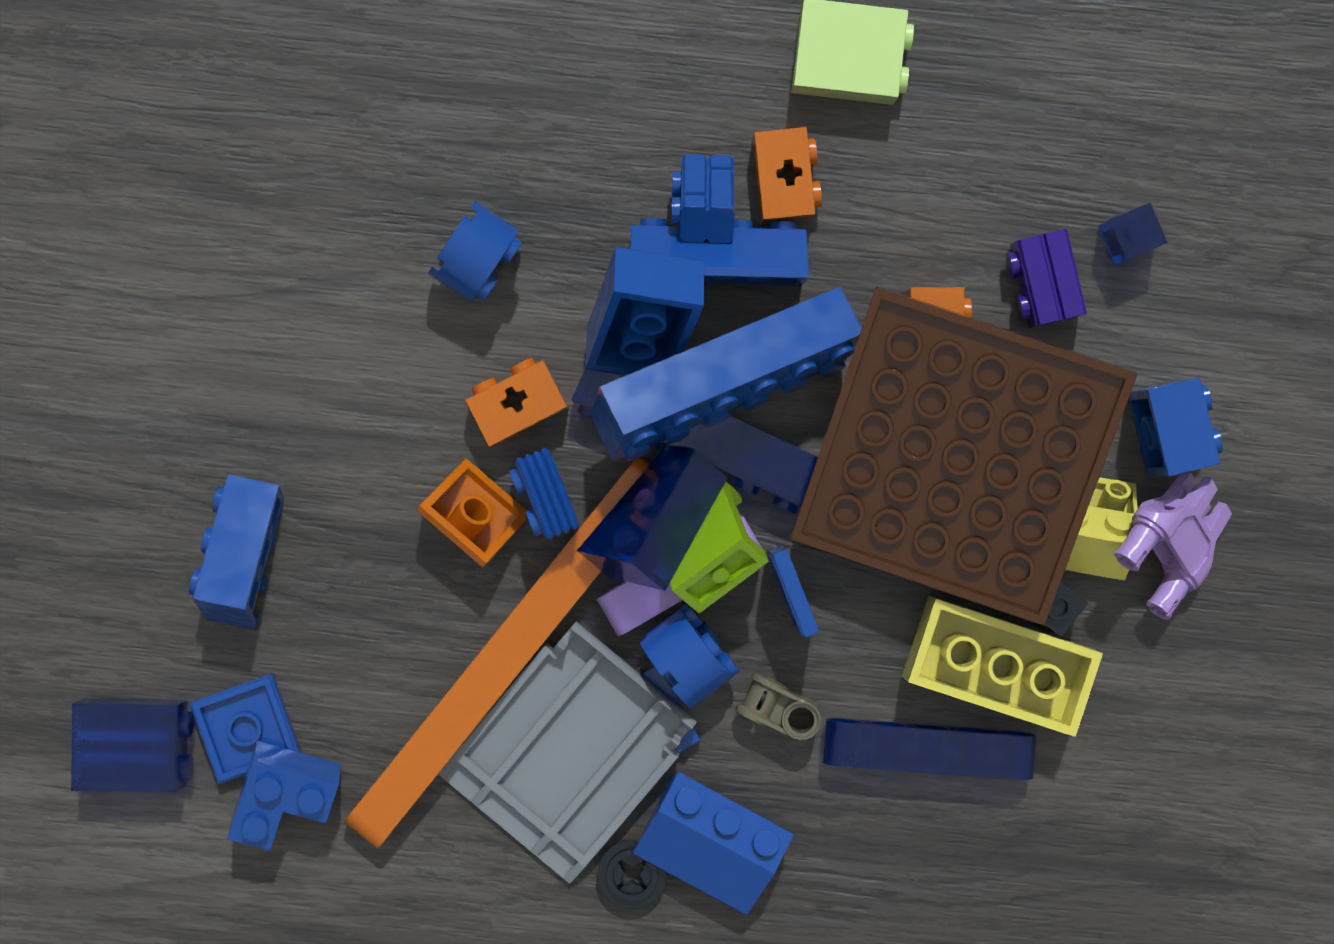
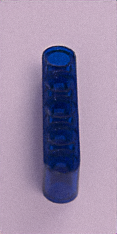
M828 718L825 722L822 763L851 768L1031 780L1034 775L1036 735L1008 730Z

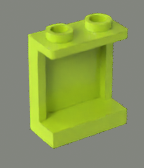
M718 473L712 475L650 523L672 591L698 613H701L769 562L765 551L748 536L737 506L742 502L740 493Z

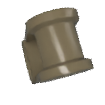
M754 671L751 676L754 682L743 704H738L735 711L758 724L771 727L793 739L807 740L815 736L821 725L820 713L815 703L790 690L780 682ZM764 691H767L760 707L758 708L757 705ZM796 708H807L813 714L812 723L805 729L794 728L788 721L790 713Z

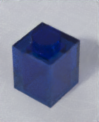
M1151 202L1099 225L1115 265L1168 243Z

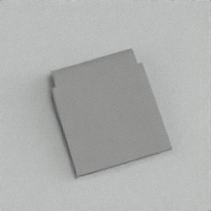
M576 621L554 648L548 643L544 645L438 775L570 884L679 757V752L675 748L680 744L687 731L693 729L697 721Z

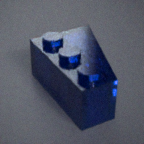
M666 445L577 549V552L610 578L666 591L725 484L727 477L697 449Z

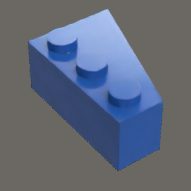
M228 474L225 486L217 488L213 501V512H217L213 528H206L201 544V552L205 553L201 569L194 570L189 586V594L194 595L193 600L206 620L257 630L259 617L253 616L252 613L258 591H265L267 577L263 576L269 551L274 549L284 501L280 485Z

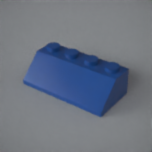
M643 218L640 219V226L631 225L630 249L704 262V284L802 286L809 278L806 229H796V222L774 221L770 222V229L753 228L752 221L734 220L733 240L730 243H709L708 239H705L703 243L683 242L680 239V226H666V219Z

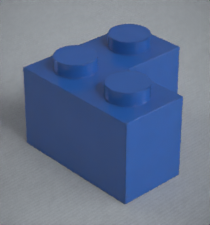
M257 741L232 815L227 840L270 851L283 812L326 823L339 786L341 764Z

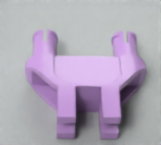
M1191 472L1181 473L1163 496L1147 500L1139 506L1132 516L1133 528L1120 548L1114 553L1117 561L1122 566L1132 571H1138L1146 556L1153 549L1162 563L1165 577L1151 599H1148L1146 605L1153 614L1165 620H1170L1172 613L1188 591L1197 590L1209 574L1216 541L1232 515L1227 504L1218 502L1212 513L1206 516L1211 509L1209 503L1218 488L1211 478L1204 476L1198 487L1191 491L1197 484Z

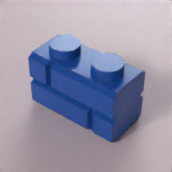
M685 154L682 158L681 171H673L671 224H680V239L683 242L703 243L705 239H708L709 243H730L733 240L735 215L734 159H732L731 155H711L710 158H706L705 155Z

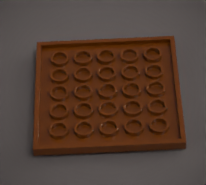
M876 286L791 540L1045 626L1138 373Z

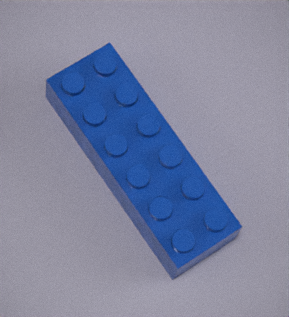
M838 287L600 386L590 416L612 461L626 457L627 461H632L650 452V446L666 440L667 444H672L687 437L691 433L690 429L705 423L707 427H712L725 421L730 417L729 412L742 406L746 410L757 408L769 400L768 395L783 390L784 394H789L805 386L808 383V378L821 373L823 378L836 374L846 367L845 361L853 355L862 327L841 287Z

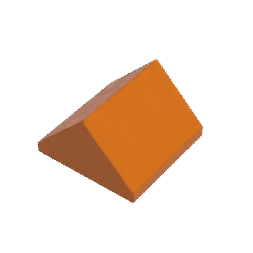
M467 458L416 509L481 567H485L492 561L528 519L526 515L527 510Z

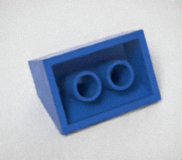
M677 772L670 777L631 854L736 911L747 915L774 876L794 834L686 775Z

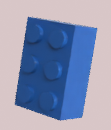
M615 247L587 325L585 369L629 375L684 352L704 307V262L686 259L681 256L672 257L643 252L638 249Z

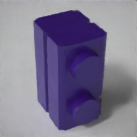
M1067 229L1021 239L1010 244L1012 252L1006 253V263L1010 277L1012 279L1018 277L1022 294L1016 295V305L1022 321L1028 319L1029 327L1033 328L1087 314Z

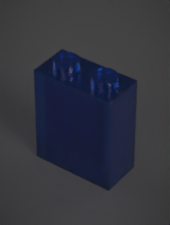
M84 698L72 703L71 791L176 793L187 785V781L192 779L194 767L192 754H187V737H192L194 730V715L192 711H188V700Z

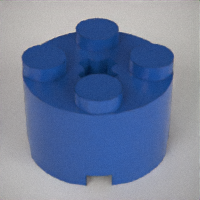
M476 200L471 206V209L477 212L474 219L471 220L464 216L437 258L444 262L440 271L432 266L427 273L471 303L476 296L483 301L498 280L497 277L491 274L501 259L508 264L522 241L515 237L519 232L518 228Z
M687 603L640 639V644L661 676L665 675L673 685L672 690L690 709L701 703L740 672L739 667L730 655L718 645L720 640L705 621L702 622L694 609Z

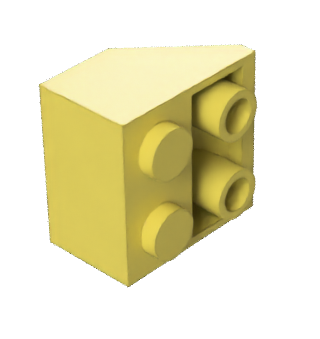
M1099 477L1065 570L1125 581L1129 569L1117 561L1114 553L1120 548L1133 528L1132 516L1138 509L1135 483Z

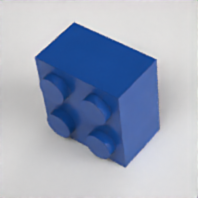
M1200 377L1176 380L1131 391L1128 400L1147 476H1173L1221 464L1219 453L1223 451L1222 439L1217 428H1212L1208 413L1209 410H1212V398L1208 387L1205 384H1201Z

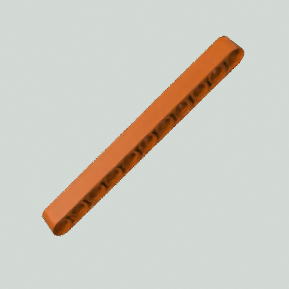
M643 457L633 461L344 821L345 824L375 848H379L673 481Z

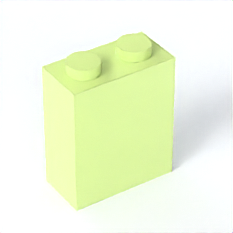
M803 0L800 11L791 93L894 105L899 93H906L908 85L909 67H902L904 50H911L914 35V24H907L908 10L826 0Z

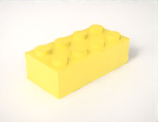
M928 595L902 677L909 683L1076 737L1103 653Z

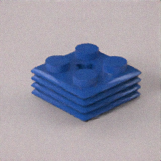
M542 448L541 452L534 451L533 455L526 454L524 459L518 457L515 462L517 468L509 470L518 494L521 495L527 492L533 509L526 511V515L534 535L544 534L545 538L551 540L553 535L559 537L561 532L568 533L570 528L576 530L579 521L551 450Z

